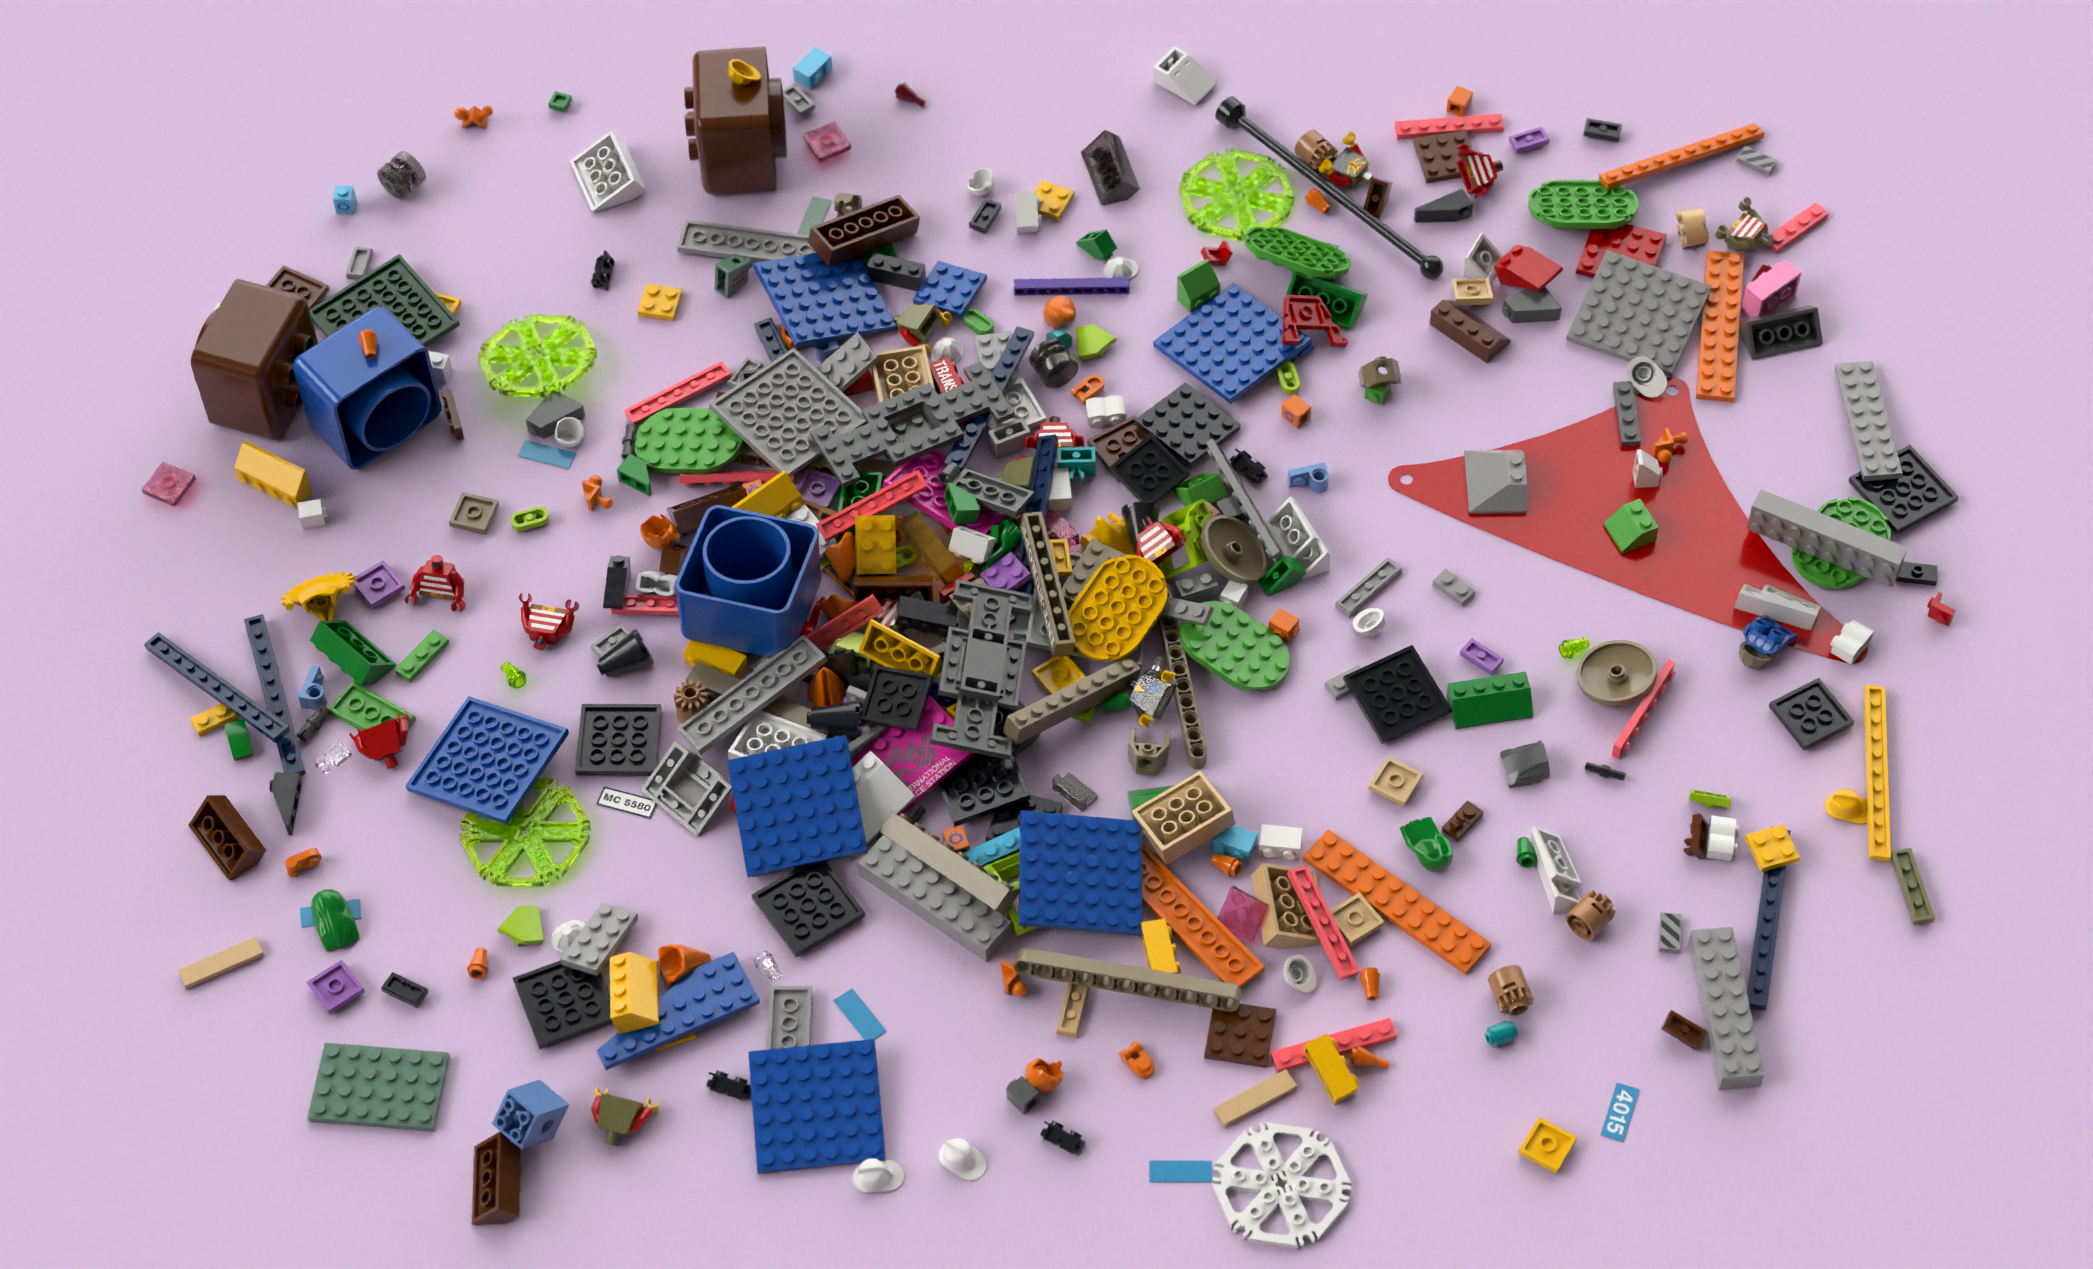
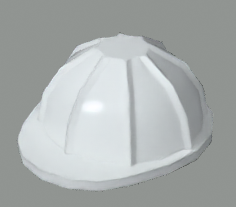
M1115 256L1105 264L1103 271L1106 278L1125 277L1131 280L1138 274L1139 268L1138 264L1132 259H1127L1124 256Z
M943 337L932 348V362L949 357L952 364L957 363L962 358L963 348L952 337Z
M1377 608L1363 610L1354 618L1353 626L1361 635L1374 637L1380 634L1385 627V614L1381 609Z
M572 920L557 926L551 938L553 947L557 951L565 953L586 924L579 920Z
M1293 955L1288 958L1282 972L1285 982L1303 993L1313 991L1316 987L1317 979L1310 961L1301 955Z

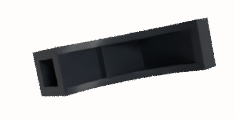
M840 648L830 654L828 651L822 652L828 661L819 668L825 667L843 676L853 687L865 692L868 691L874 669H870V667L859 669L854 649L846 650L845 648Z

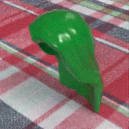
M1009 520L1001 522V529L1003 530L1001 534L1002 545L998 551L993 547L992 556L989 557L987 563L979 567L980 572L985 571L1019 546L1022 534L1020 527Z
M1431 817L1410 821L1409 824L1400 827L1407 847L1416 854L1419 862L1426 870L1439 872L1451 864L1453 850L1450 841L1440 834Z
M334 889L317 892L312 898L311 911L314 925L325 950L330 951L331 948L337 949V947L341 949L350 945V942L359 939L357 925L344 897Z

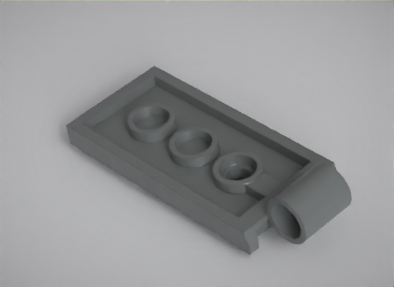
M953 462L948 463L938 474V480L943 485L953 483L974 495L977 504L1010 517L1016 518L1034 499V492L967 468H964L960 473L959 466Z

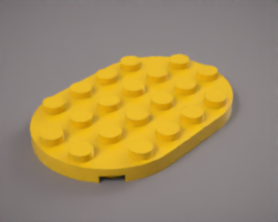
M1137 555L1111 558L1098 567L1072 604L1068 613L1075 639L1074 647L1087 658L1100 662L1117 661L1133 653L1142 643L1166 606L1168 589L1161 570L1150 560Z

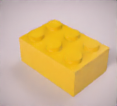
M895 515L855 516L856 574H896Z

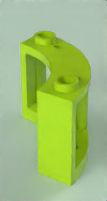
M1204 498L1168 514L1160 521L1162 523L1168 522L1180 528L1182 535L1187 539L1185 547L1190 563L1177 569L1173 567L1171 556L1159 563L1157 566L1163 573L1165 580L1208 561L1202 549L1200 529L1203 528L1207 519L1212 515Z
M1019 853L984 866V873L992 872L999 877L997 881L1001 884L1005 880L1018 876ZM1019 881L1011 883L1010 885L1014 887L1012 891L1019 895ZM1014 903L1005 914L1012 923V932L1017 936L1038 928L1018 926V912Z

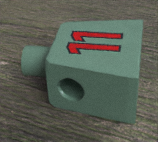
M733 254L715 264L714 290L727 299L747 283L748 270L753 267L752 260L748 257L743 259L739 255Z

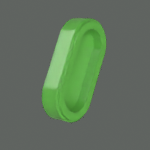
M969 308L962 318V322L978 335L991 334L994 331L993 321L977 309Z

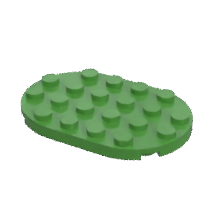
M1599 180L1548 181L1542 183L1540 188H1534L1528 200V208L1532 216L1538 221L1552 226L1554 229L1614 230L1631 222L1637 215L1639 205L1638 198L1632 190H1625L1621 186L1608 190Z
M1263 226L1253 227L1245 234L1244 244L1256 255V258L1271 261L1276 266H1285L1293 272L1304 273L1312 279L1317 277L1340 279V277L1349 272L1351 260L1350 258H1345L1343 251L1308 236L1273 226L1272 228L1264 229Z
M667 408L649 417L639 427L636 433L637 440L634 450L637 457H641L646 462L647 469L654 472L707 474L723 469L722 466L729 461L733 462L741 453L745 441L709 408Z
M1848 497V499L1837 500L1836 498L1826 502L1817 510V512L1890 540L1891 529L1889 528L1887 517L1874 504L1866 500ZM1792 548V561L1796 570L1804 579L1816 586L1827 589H1843L1855 585L1864 578L1858 573Z
M1219 601L1203 602L1201 604L1210 605L1214 609L1207 626L1181 622L1179 634L1182 640L1181 644L1187 654L1228 684L1252 692V689L1267 691L1279 685L1285 678L1290 666V655L1284 641L1276 633L1273 634L1272 630L1236 606Z

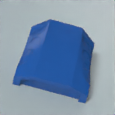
M1767 615L1757 617L1752 623L1746 625L1743 631L1747 644L1762 654L1776 653L1787 644L1794 642L1798 636L1770 619Z

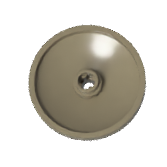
M1228 515L1215 516L1203 526L1200 535L1202 549L1209 562L1219 573L1229 580L1240 584L1256 583L1266 574L1269 567V557L1265 551V546L1262 545L1256 532L1241 520Z
M1627 640L1607 641L1591 648L1581 658L1577 667L1578 684L1583 694L1590 700L1607 706H1622L1640 700L1654 687L1658 673L1656 661L1652 653L1644 646Z

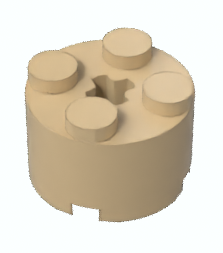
M1702 207L1676 212V219L1679 222L1676 224L1678 235H1682L1680 237L1682 248L1704 244L1709 241L1708 228L1706 229L1705 225L1707 223Z

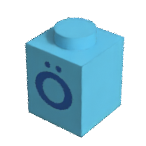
M335 186L333 203L336 214H354L357 202L354 187Z

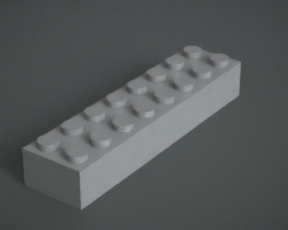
M1762 489L1752 505L1747 529L1754 533L1761 534L1771 540L1781 542L1791 548H1796L1806 552L1808 555H1813L1828 563H1833L1892 588L1901 572L1908 549L1905 546Z
M884 835L857 862L860 877L985 962L993 956L1012 934V923L1009 919Z
M1733 927L1691 930L1688 944L1706 1031H1708L1707 1036L1718 1089L1761 1087L1764 1071Z

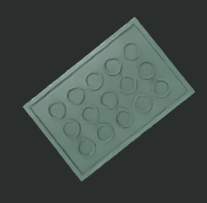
M324 1043L307 1118L309 1122L434 1132L450 1059L449 1052Z

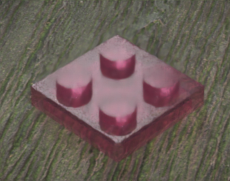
M835 121L803 134L804 141L819 162L851 149L850 142Z
M162 462L143 486L142 492L175 507L194 483L196 477L192 473Z
M1232 886L1217 919L1232 933L1252 942L1255 939L1269 904Z

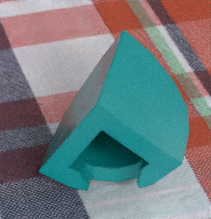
M1053 330L1046 335V345L1059 355L1072 346V337L1065 331Z

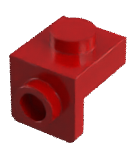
M1222 241L1219 248L1203 247L1201 250L1204 260L1208 259L1212 266H1226L1233 254L1227 241Z
M1939 592L1935 598L1931 597L1928 602L1929 612L1927 616L1949 627L1953 620L1955 609L1940 603L1942 593Z

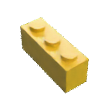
M691 640L683 651L685 663L690 667H694L698 661L738 679L741 678L748 667L746 655L729 648Z
M1165 919L1141 922V936L1149 969L1181 974L1179 961L1175 962L1174 956H1177L1175 943L1171 944L1170 938H1172L1171 926H1167Z
M1326 1033L1306 1043L1303 1047V1052L1333 1104H1336L1355 1094L1359 1088V1082L1354 1074H1350L1345 1057L1339 1055L1337 1051L1338 1046L1334 1038H1330Z

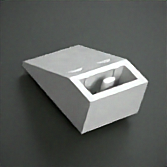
M1175 46L1153 67V82L1194 105L1217 84L1188 53Z

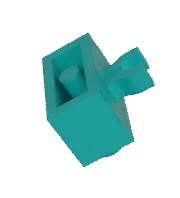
M1057 447V468L1068 467L1070 483H1073L1075 476L1080 477V482H1084V476H1096L1095 447Z

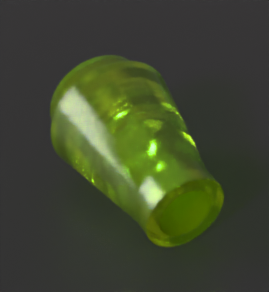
M1586 637L1563 640L1559 645V652L1563 658L1571 659L1588 648L1589 641Z
M510 662L502 664L501 670L509 686L516 689L524 686L526 674Z

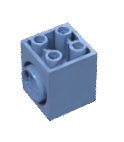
M536 1080L507 1090L492 1125L519 1148L524 1149L553 1139L570 1104L541 1080Z

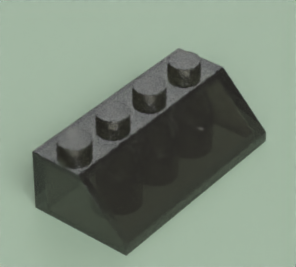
M1104 130L1081 151L1101 205L1126 201L1140 189L1120 136Z

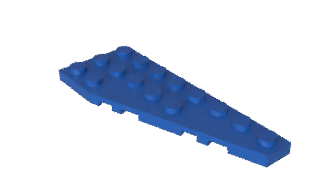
M731 952L696 967L658 999L659 1024L622 1034L617 1033L597 1049V1054L605 1070H609L760 1004V999L734 952Z

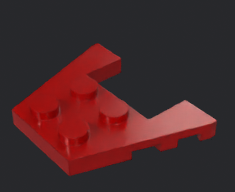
M1286 295L1283 306L1282 345H1298L1300 343L1297 329L1325 330L1331 347H1346L1348 340L1340 334L1341 329L1337 324L1333 323L1330 318V312L1319 296Z

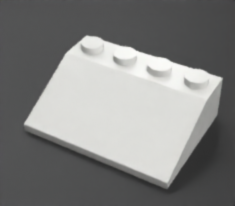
M612 130L570 161L590 208L594 213L631 201L646 190L624 140Z
M760 711L747 721L730 747L728 758L730 760L827 739V735Z
M871 751L853 767L867 845L880 833L879 830L892 811L898 815L916 798L904 783Z

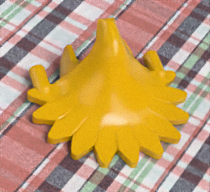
M1110 512L1107 518L1114 523H1110L1101 516H1098L1095 519L1096 525L1087 536L1082 535L1080 539V544L1084 549H1086L1093 538L1126 555H1136L1123 517L1121 518L1113 512Z
M340 571L336 574L330 572L324 577L317 575L313 580L306 579L303 584L294 585L292 590L285 592V596L281 597L282 606H286V609L290 611L294 608V605L303 607L307 613H313L320 621H333L334 610L342 591L344 593L350 592L351 586L355 584L354 580H356V577L351 572L345 574L344 571Z

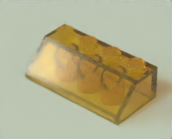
M917 510L898 523L902 530L899 532L905 541L910 540L912 544L909 546L916 555L918 553L921 554L920 560L924 566L932 568L930 573L936 581L940 579L944 585H948L956 581L959 576L965 575L958 562Z

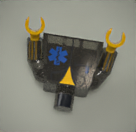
M1167 670L1150 672L1147 676L1142 674L1139 680L1133 677L1128 680L1126 686L1133 691L1130 700L1134 703L1133 707L1139 717L1140 725L1149 729V722H1154L1155 720L1153 718L1161 720L1177 685L1171 682L1172 676L1176 675V673Z

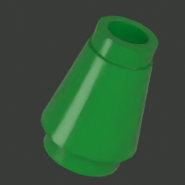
M1120 691L1104 702H1101L1105 714L1128 710V707L1132 706L1127 691Z
M1520 837L1517 840L1516 860L1523 868L1532 867L1536 862L1537 856L1529 838Z

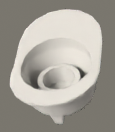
M1639 356L1629 362L1626 369L1627 377L1640 393L1646 397L1653 398L1658 397L1665 391L1667 386L1666 376L1650 358Z
M955 1138L950 1141L948 1140L939 1151L941 1164L964 1180L973 1181L979 1179L986 1171L987 1162L985 1156L964 1139Z
M870 1158L862 1162L855 1169L853 1182L855 1187L864 1193L886 1192L900 1187L904 1181L905 1174L903 1168L893 1160L880 1161Z

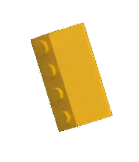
M246 440L242 442L234 466L237 479L240 482L248 483L256 490H262L272 498H278L288 506L298 508V503L305 502L312 494V489L305 469Z
M783 470L732 506V508L785 519L805 503L800 492L786 471Z
M873 619L870 620L859 653L885 667L933 675V683L937 680L942 667L941 656Z
M631 952L610 957V1017L619 1034L659 1024L658 963L656 960Z

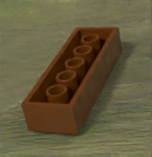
M896 195L811 227L808 244L828 266H832L916 234L920 216L900 195Z

